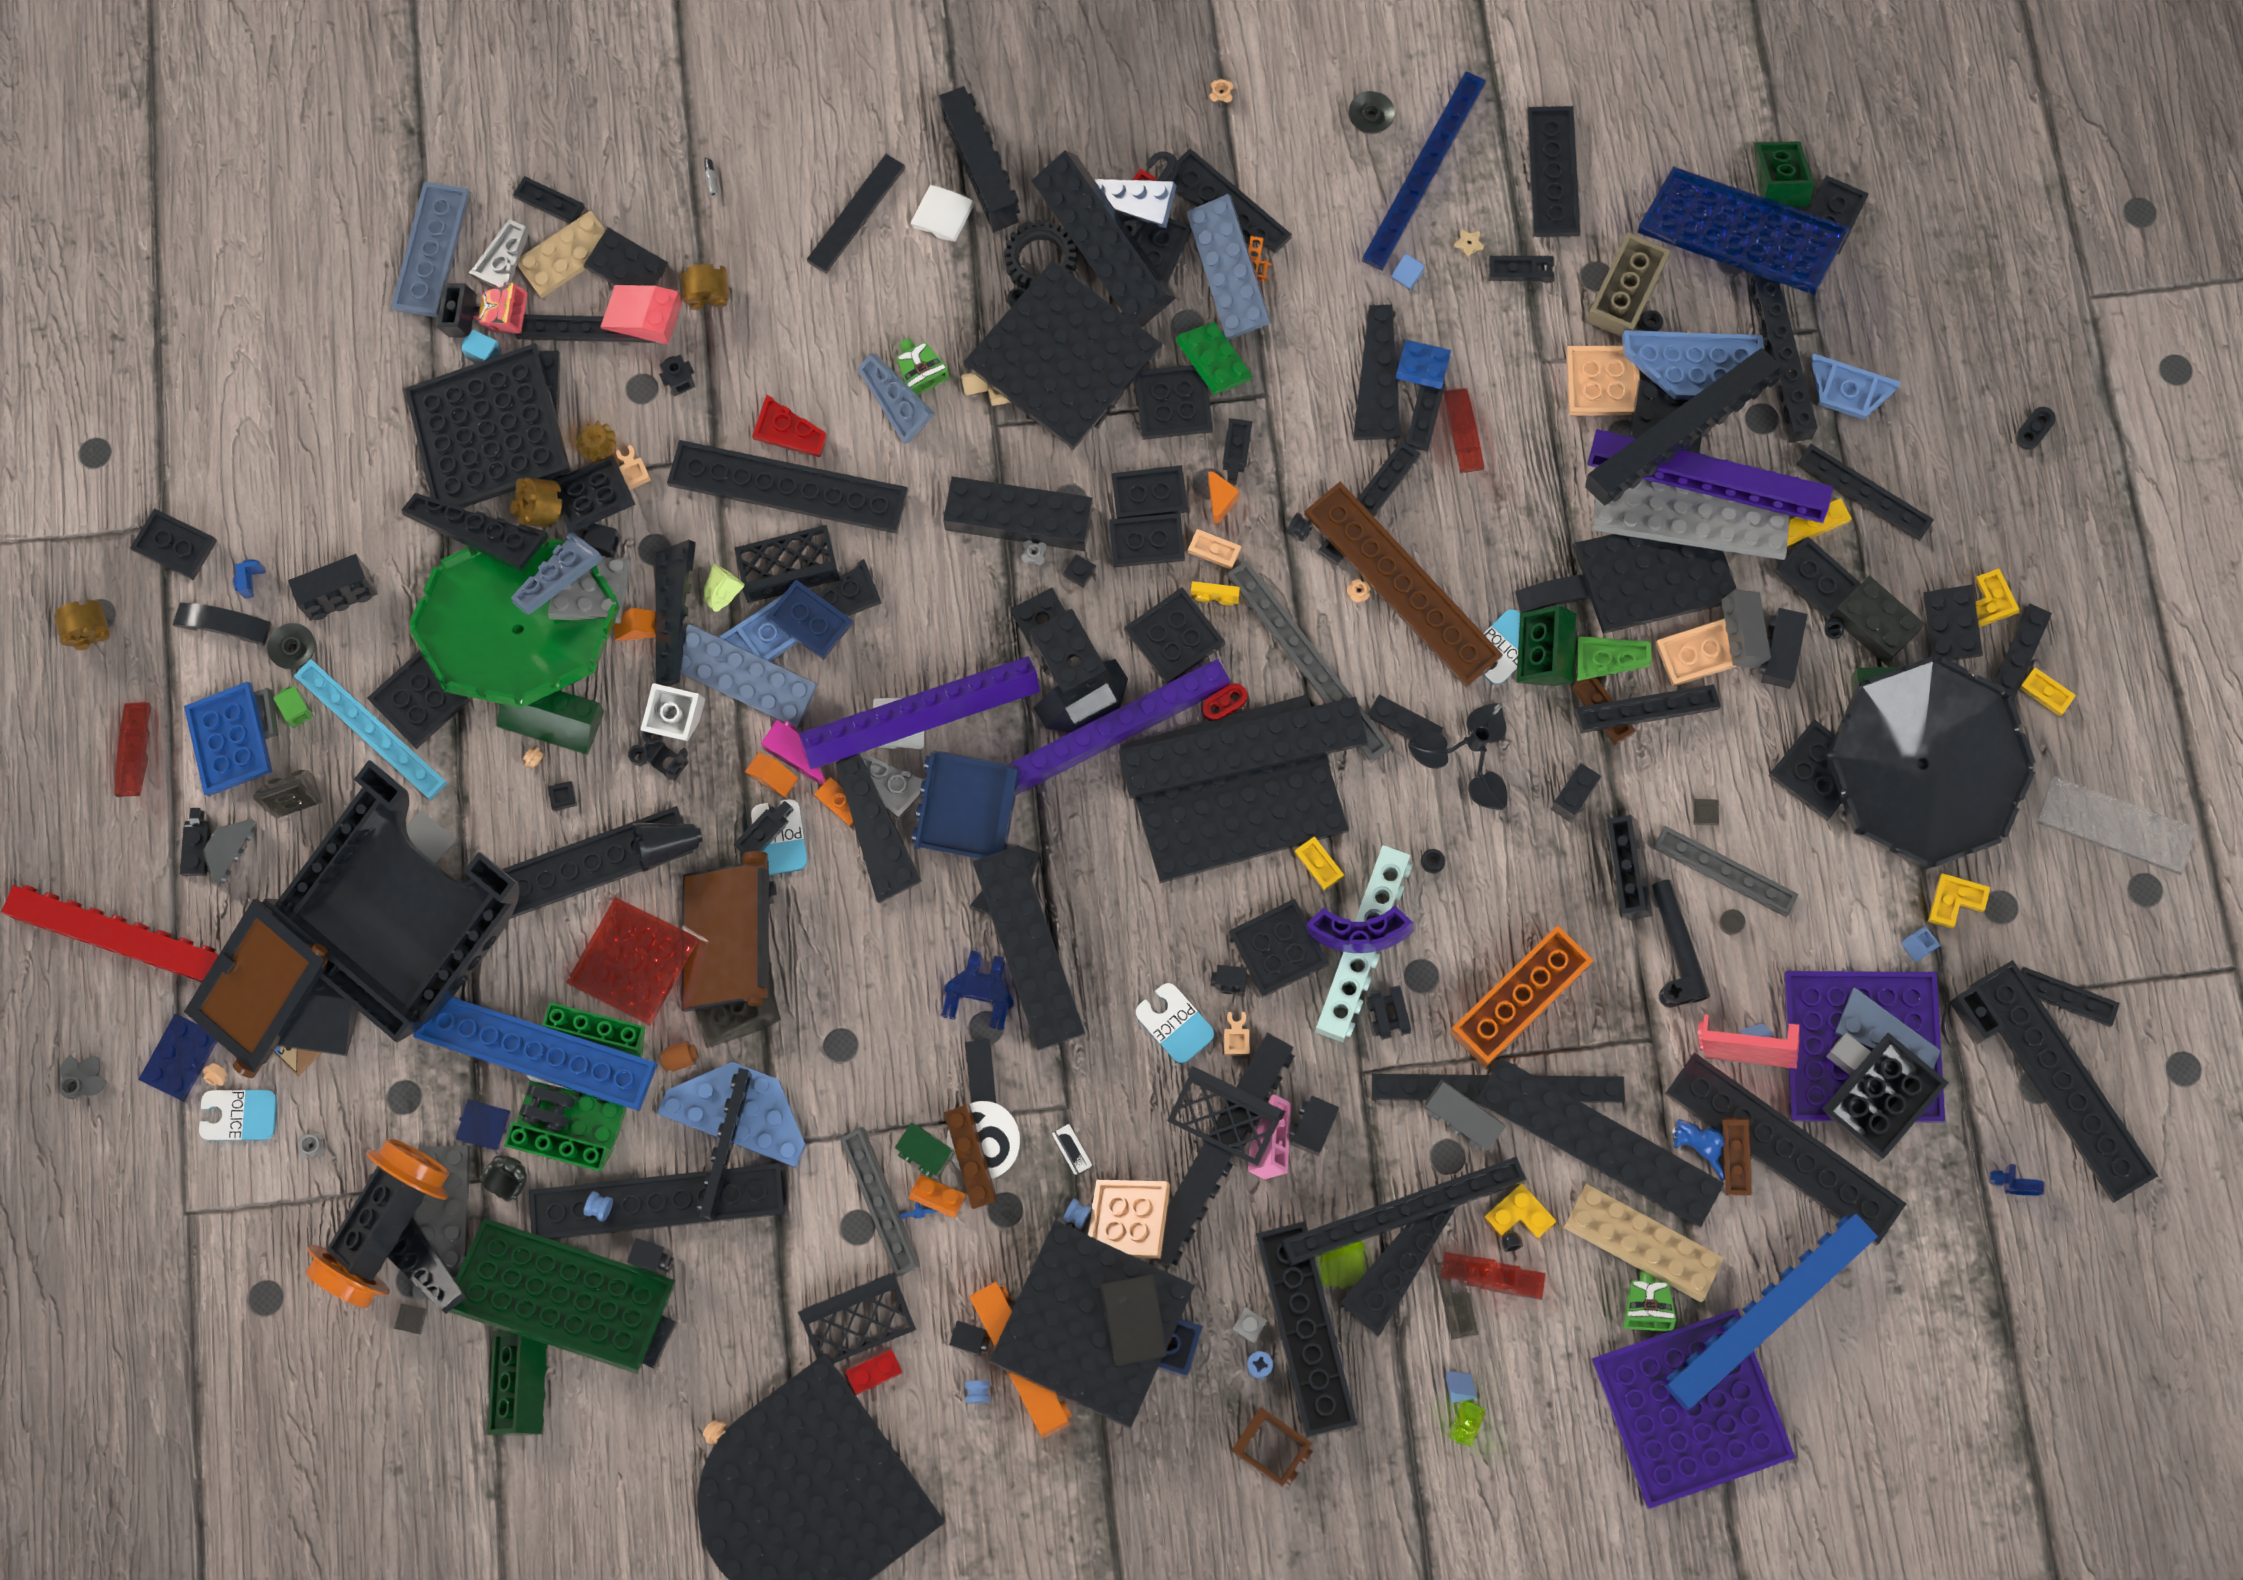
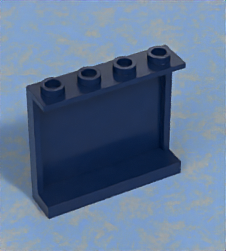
M937 750L931 752L930 756L927 755L924 764V770H928L926 780H922L920 794L924 795L922 804H918L916 818H919L918 828H914L912 834V842H915L914 849L918 850L921 847L977 859L1006 850L1021 767Z

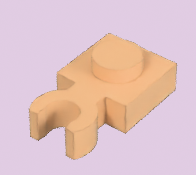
M629 445L630 453L628 456H622L619 450L616 451V455L619 461L624 464L619 466L629 490L651 481L641 457L635 459L636 453L633 447Z
M1228 1012L1227 1022L1231 1029H1224V1056H1249V1029H1242L1246 1022V1014L1242 1012L1241 1020L1235 1022L1232 1019V1012Z

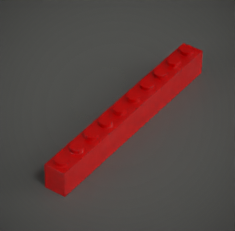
M23 884L22 888L15 885L12 886L1 913L12 919L199 982L204 980L219 955L215 953L216 949L202 944L201 948L193 946L194 942L189 939L180 937L179 940L171 938L170 933L157 929L156 933L148 931V926L135 922L134 925L127 924V919L113 914L110 918L104 916V911L94 907H90L89 910L81 908L82 904L70 899L67 900V903L59 901V896L49 892H45V895L38 894V889Z

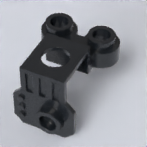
M643 731L642 737L645 745L632 746L628 751L629 760L636 766H642L648 762L652 767L663 773L667 780L672 779L675 781L689 763L687 760V749L683 748L677 754L662 742V735H658L657 740L651 741L650 737L653 733ZM641 753L644 755L641 760L635 759L637 754ZM668 757H673V761L665 769L663 761Z

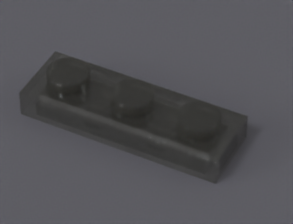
M1455 1259L1435 1263L1451 1339L1455 1340L1479 1335L1462 1260Z

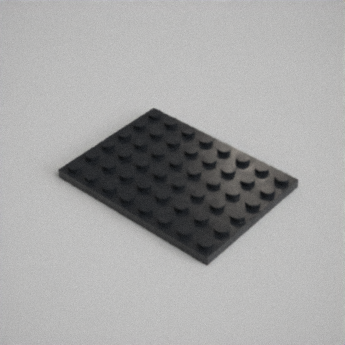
M1306 694L1225 716L1219 720H1210L1122 744L1120 748L1121 750L1300 710L1311 707ZM1326 755L1135 798L1159 884L1303 845L1314 836L1317 840H1321L1349 831Z

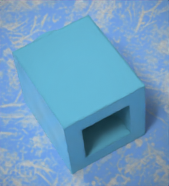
M472 330L470 335L464 338L461 348L465 357L475 363L499 356L502 351L496 340L475 330Z

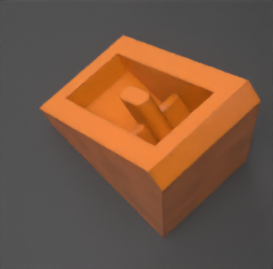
M1211 471L1208 472V483L1213 522L1216 525L1222 521L1237 503L1240 491Z
M632 607L623 612L621 623H614L615 641L656 637V611Z
M759 752L745 771L747 775L783 798H786L799 779L778 760Z

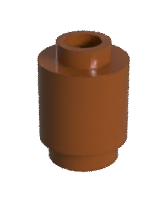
M689 1041L667 1047L665 1051L660 1052L661 1064L665 1071L671 1070L673 1072L695 1065V1059L699 1058L695 1044L691 1045Z

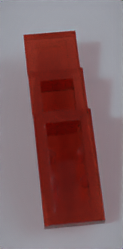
M1467 388L1444 391L1450 435L1453 439L1460 473L1484 470L1478 431Z
M149 702L125 703L116 759V797L141 795L149 759L146 753L150 736L147 727L151 712Z
M1444 1252L1441 1279L1489 1291L1542 1300L1546 1273L1520 1269L1521 1266L1495 1263L1494 1259Z

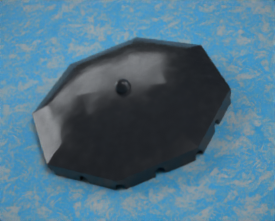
M1936 656L1859 682L1826 754L1827 762L1853 833L1924 869L1937 867L1962 858L1964 855L2000 844L2005 837H2008L2019 812L2017 805L2021 800H2024L2036 773L2033 772V764L2036 762L2026 734H2022L2019 730V725L2022 723L2012 696L2007 695L2004 687L1980 675H1972L1968 673L1969 670L1943 657Z

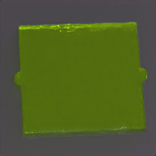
M1357 1242L1321 1255L1322 1286H1340L1341 1289H1344V1287H1354L1364 1275V1242Z

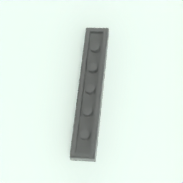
M1664 826L1653 847L1656 851L1785 917L1789 915L1799 895L1667 826Z
M860 1127L840 1137L895 1276L900 1277L921 1267L865 1127Z

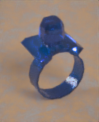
M2009 1164L2005 1168V1173L2003 1170H1994L1989 1173V1183L2000 1187L2005 1184V1194L2022 1196L2045 1195L2044 1181L2016 1179L2015 1164Z

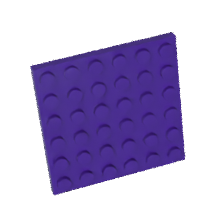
M1784 972L1787 1037L1789 1024L1800 1025L1797 1069L1788 1068L1790 1120L1792 1122H1834L1822 1108L1850 1075L1826 1056L1841 1038L1834 1033L1854 987L1941 1050L1937 972ZM1940 1051L1933 1070L1943 1077L1942 1053ZM1944 1089L1915 1123L1945 1122Z
M1738 1308L1591 1359L1647 1509L1795 1458L1754 1351L1689 1410H1685L1665 1388L1669 1383L1666 1378L1677 1368L1682 1371L1688 1366L1686 1360L1694 1352L1697 1351L1701 1354L1707 1348L1704 1343L1714 1334H1717L1718 1337L1726 1331L1723 1326L1734 1316L1737 1320L1741 1317Z

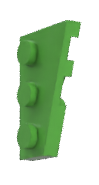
M1578 636L1577 681L1650 667V641Z

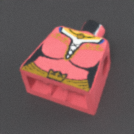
M514 283L485 291L482 295L481 306L474 307L472 315L481 325L493 332L519 334L522 330L528 292Z

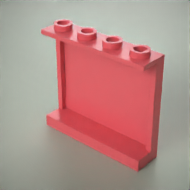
M1705 1014L1704 1021H1699L1698 1025L1700 1051H1704V1056L1707 1059L1797 1069L1800 1025L1789 1024L1787 1039L1711 1031L1709 1015Z

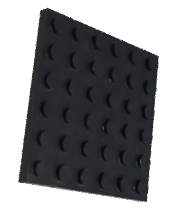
M1051 261L964 360L963 366L1074 450L1162 348V343L1134 322L1131 323L1128 317L1054 261Z
M536 343L404 388L431 498L465 508L515 491L516 482L519 478L547 480L571 471L539 346Z
M1054 1220L989 1359V1363L1131 1429L1195 1285Z

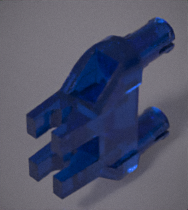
M971 950L966 970L955 976L943 987V994L946 996L940 1016L946 1019L950 1017L949 1019L955 1020L960 999L977 1000L994 1006L988 1027L996 1029L997 1025L998 1030H1004L1008 1009H1011L1014 1005L1009 992L1001 980L1005 965L1004 957L994 955L990 974L978 972L982 959L981 952Z

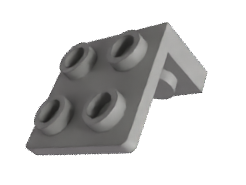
M422 811L418 812L406 826L410 841L436 865L457 842L455 837Z

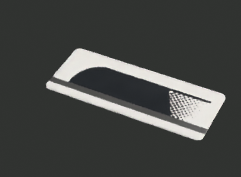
M1069 1124L1052 1133L1075 1175L1092 1166Z

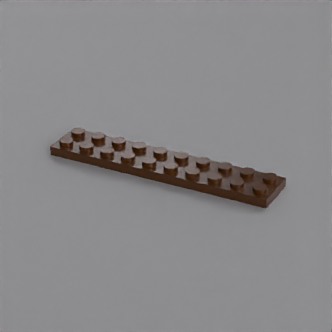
M1341 481L1304 511V515L1466 688L1502 658L1503 654Z

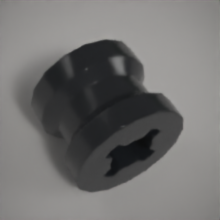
M1297 512L1292 518L1286 533L1296 535L1300 541L1304 542L1314 524L1309 519H1304L1302 514Z

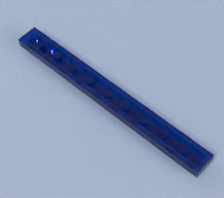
M1465 71L1363 255L1362 262L1381 271L1384 270L1486 85L1485 79Z

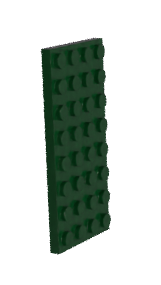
M483 1218L455 1278L467 1298L449 1312L638 1374L674 1289L675 1280Z

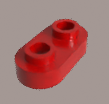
M1232 683L1211 695L1204 701L1202 706L1204 717L1209 721L1219 720L1240 709L1247 701L1246 689L1241 684ZM1235 694L1239 696V699L1233 701L1230 697ZM1212 707H1217L1219 709V712L1212 713L1210 709Z

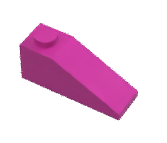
M776 720L761 742L763 749L805 776L823 785L826 780L819 767L810 770L802 750L799 734L796 732L797 728L787 721L782 723Z

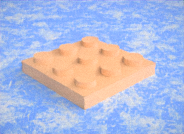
M1567 346L1569 416L1632 415L1640 376L1639 369L1624 357L1623 346Z
M1096 1180L1088 1235L1136 1258H1161L1170 1184L1167 1181Z

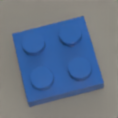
M1405 340L1395 379L1442 389L1451 350Z

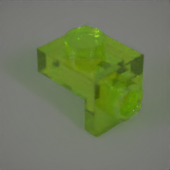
M1465 1400L1461 1401L1447 1436L1459 1444L1471 1447L1479 1432L1486 1409Z

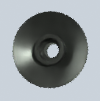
M1367 91L1357 95L1349 106V119L1352 125L1359 131L1368 134H1376L1386 130L1392 124L1395 115L1392 101L1386 95L1377 91ZM1369 114H1373L1375 117L1369 118L1367 116Z
M284 624L278 627L269 637L267 652L272 662L283 669H296L305 665L312 658L316 646L315 638L312 632L301 624ZM291 647H298L296 651L290 652Z

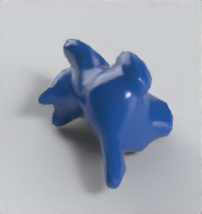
M1678 1119L1676 1122L1677 1127L1672 1130L1675 1142L1674 1148H1678L1681 1145H1690L1708 1160L1719 1179L1724 1181L1725 1173L1718 1163L1722 1146L1725 1143L1723 1133L1713 1128L1701 1130L1698 1125L1692 1122Z

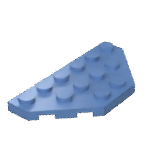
M1624 330L1622 334L1624 357L1673 399L1690 400L1761 347L1764 349L1763 335Z
M730 1062L666 1091L658 1109V1115L717 1137L719 1125L721 1122H725L727 1114L724 1113L725 1102L727 1098L732 1096L733 1089L730 1087L732 1077L738 1073L739 1068L749 1070L752 1073V1078L734 1144L797 1168L806 1144L778 1079L735 1062Z

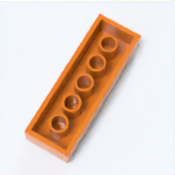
M1557 925L1452 1027L1450 1034L1486 1069L1591 966L1594 960Z
M994 1282L969 1297L994 1346H996L1012 1312L1009 1306L1012 1299L1004 1285L999 1287L998 1283ZM1008 1372L1043 1439L1070 1425L1068 1418L1072 1417V1414L1065 1401L1059 1403L1056 1397L1057 1394Z

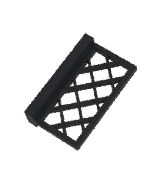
M827 525L734 547L741 581L745 584L742 589L747 603L783 595L795 580H798L807 588L840 580ZM824 533L825 539L820 546L811 542L815 535ZM798 540L802 542L797 551L787 547L791 541ZM807 545L816 550L811 558L801 554ZM775 546L779 548L774 557L764 553L768 547ZM784 551L793 555L788 564L778 560ZM753 552L756 555L748 563L742 559L741 554ZM820 553L830 558V562L822 564L815 562ZM761 557L770 561L764 570L755 566ZM798 558L807 563L802 569L797 570L792 567ZM774 564L784 568L778 575L769 573ZM751 570L761 574L757 580L750 582L746 580Z
M1191 1066L1187 1074L1189 1076L1167 1121L1258 1166L1279 1121L1282 1120L1286 1111ZM1192 1083L1201 1087L1204 1097L1194 1101L1190 1100L1188 1091ZM1206 1090H1208V1091H1210V1092H1212V1093H1214V1094L1207 1095ZM1216 1096L1223 1097L1226 1108L1213 1113L1209 1099ZM1228 1100L1236 1105L1230 1107ZM1206 1101L1210 1114L1196 1118L1192 1105ZM1189 1106L1193 1120L1186 1123L1176 1120L1175 1118L1179 1110ZM1239 1107L1245 1108L1249 1119L1235 1123L1231 1110ZM1228 1111L1232 1125L1219 1129L1215 1116ZM1251 1112H1253V1113H1255V1114H1257V1115H1259V1116H1256V1117H1253V1118H1252ZM1211 1118L1215 1131L1208 1134L1202 1133L1198 1122ZM1261 1118L1271 1121L1272 1123L1268 1131L1258 1135L1254 1121ZM1251 1123L1255 1136L1241 1141L1237 1127ZM1195 1124L1196 1129L1188 1125ZM1234 1129L1238 1142L1231 1145L1224 1144L1220 1133ZM1217 1134L1218 1140L1212 1138L1211 1136ZM1265 1136V1138H1264V1140H1263V1142H1262V1144H1261L1260 1138H1262V1137ZM1253 1140L1257 1141L1259 1150L1255 1159L1246 1155L1243 1144ZM1239 1146L1241 1152L1234 1149L1233 1147Z
M894 1272L798 1311L817 1359L822 1356L820 1351L824 1342L838 1348L834 1358L830 1359L833 1364L916 1330ZM895 1289L898 1297L895 1308L880 1303L884 1293ZM880 1295L878 1301L871 1299L875 1296ZM867 1300L876 1304L871 1318L857 1313L861 1302ZM899 1303L901 1304L903 1312L897 1310ZM856 1305L854 1311L848 1309L849 1307ZM879 1306L893 1311L887 1325L873 1319ZM841 1310L852 1314L847 1328L833 1322L836 1313ZM895 1313L905 1316L909 1327L900 1331L890 1327ZM833 1314L830 1321L824 1318ZM855 1315L869 1321L864 1335L850 1330ZM817 1320L828 1323L823 1338L813 1334L810 1323ZM871 1323L886 1328L882 1338L874 1340L866 1336ZM831 1325L845 1331L840 1345L826 1339ZM888 1330L895 1332L893 1334L886 1336ZM848 1332L862 1338L858 1348L854 1350L842 1346ZM815 1338L821 1340L819 1347L817 1345ZM864 1339L871 1342L862 1346ZM841 1349L846 1351V1353L838 1356Z

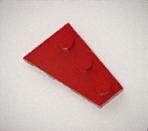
M766 394L752 438L756 441L821 457L827 433L806 419L794 414L789 408L784 405L782 406Z

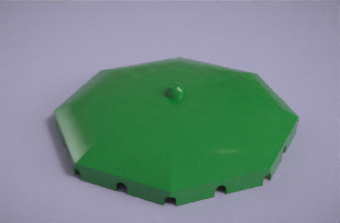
M549 538L548 542L541 546L522 572L477 550L470 552L468 548H465L441 559V565L438 568L433 567L423 590L424 598L419 599L409 621V632L444 692L523 708L595 673L620 608L615 594L603 575H600L597 566L595 565L591 568L592 572L590 574L605 597L612 602H616V604L611 605L607 617L581 620L549 619L550 600L528 616L513 604L511 597L529 577H534L539 572L538 567L543 561H549L554 555L553 550L558 545L562 546L566 541Z

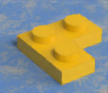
M1999 568L1976 577L1975 581L1984 597L1976 601L1979 628L2019 613L2020 609Z
M1941 873L1928 922L1954 928L1960 906L1983 913L1991 887Z
M1520 1184L1484 1216V1219L1500 1236H1503L1520 1220L1536 1239L1557 1222L1523 1184Z

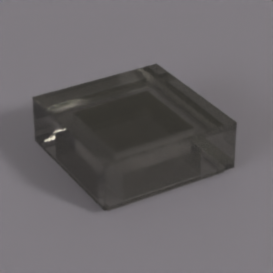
M1694 799L1693 825H1718L1719 800Z
M401 1304L394 1329L421 1335L427 1310Z

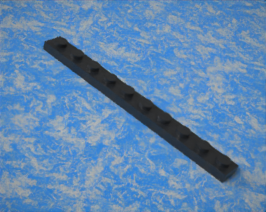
M1372 1074L1371 1097L1372 1100L1426 1101L1441 1079H1443L1466 1097L1476 1101L1490 1075ZM1533 1075L1582 1103L1625 1102L1624 1077Z
M1514 1157L1283 1239L1281 1243L1290 1265L1293 1266L1522 1184L1527 1179L1518 1158Z

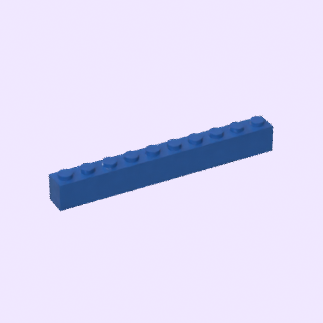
M1857 1214L1850 1218L1847 1215L1842 1217L1835 1224L1838 1228L1835 1232L1830 1234L1827 1231L1816 1241L1819 1246L1813 1252L1809 1248L1798 1258L1801 1263L1795 1268L1791 1265L1779 1275L1782 1280L1778 1284L1774 1285L1771 1282L1760 1292L1763 1297L1757 1303L1752 1300L1742 1309L1745 1313L1738 1320L1735 1316L1723 1326L1726 1331L1718 1337L1717 1334H1714L1704 1343L1707 1348L1701 1354L1696 1351L1686 1360L1688 1366L1682 1371L1677 1368L1666 1378L1669 1383L1665 1388L1685 1410L1693 1407L1878 1237Z

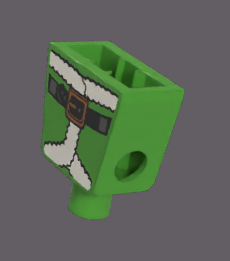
M907 338L899 344L903 353L896 357L904 382L916 395L950 379L947 366L927 343L924 342L915 346L911 338Z
M1641 1270L1640 1281H1631L1623 1329L1673 1331L1676 1316L1668 1283L1656 1282L1655 1277Z

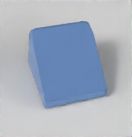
M1406 253L1391 275V278L1410 290L1424 273L1425 266Z
M1926 926L1911 934L1901 943L1915 962L1920 961L1941 946Z
M1763 1023L1740 1030V1034L1769 1038L1774 1036L1773 1032Z
M1446 1371V1382L1451 1403L1477 1398L1471 1374Z

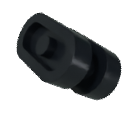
M1400 985L1389 987L1390 995L1382 996L1381 990L1371 991L1370 997L1366 998L1369 1012L1374 1011L1376 1021L1372 1022L1375 1036H1380L1381 1040L1392 1038L1391 1030L1399 1029L1401 1036L1411 1034L1410 1022ZM1393 1005L1396 1019L1388 1020L1385 1006Z
M529 1085L525 1095L532 1098L530 1106L525 1104L521 1106L519 1115L523 1116L522 1121L532 1125L542 1122L547 1124V1129L560 1132L561 1128L567 1129L570 1119L563 1115L565 1109H574L576 1099ZM545 1102L555 1105L554 1112L539 1109L541 1103Z

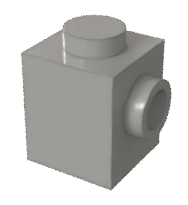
M1845 1033L1826 1057L1851 1076L1871 1051Z

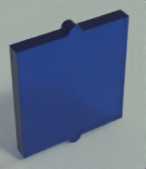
M468 1099L463 1116L459 1118L461 1122L455 1139L498 1151L503 1133L507 1131L505 1127L510 1110Z

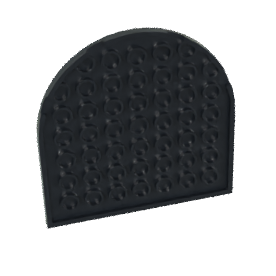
M826 1353L740 1416L726 1429V1432L720 1436L718 1442L713 1446L706 1460L698 1487L697 1514L702 1538L715 1565L728 1580H871L946 1523Z

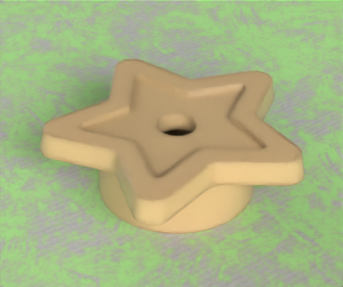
M1462 229L1460 231V240L1454 244V247L1459 248L1467 258L1478 250H1484V246L1479 241L1480 231L1468 233Z

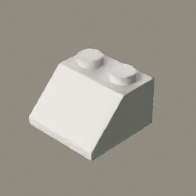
M653 683L640 730L688 741L700 722L705 698L697 693Z

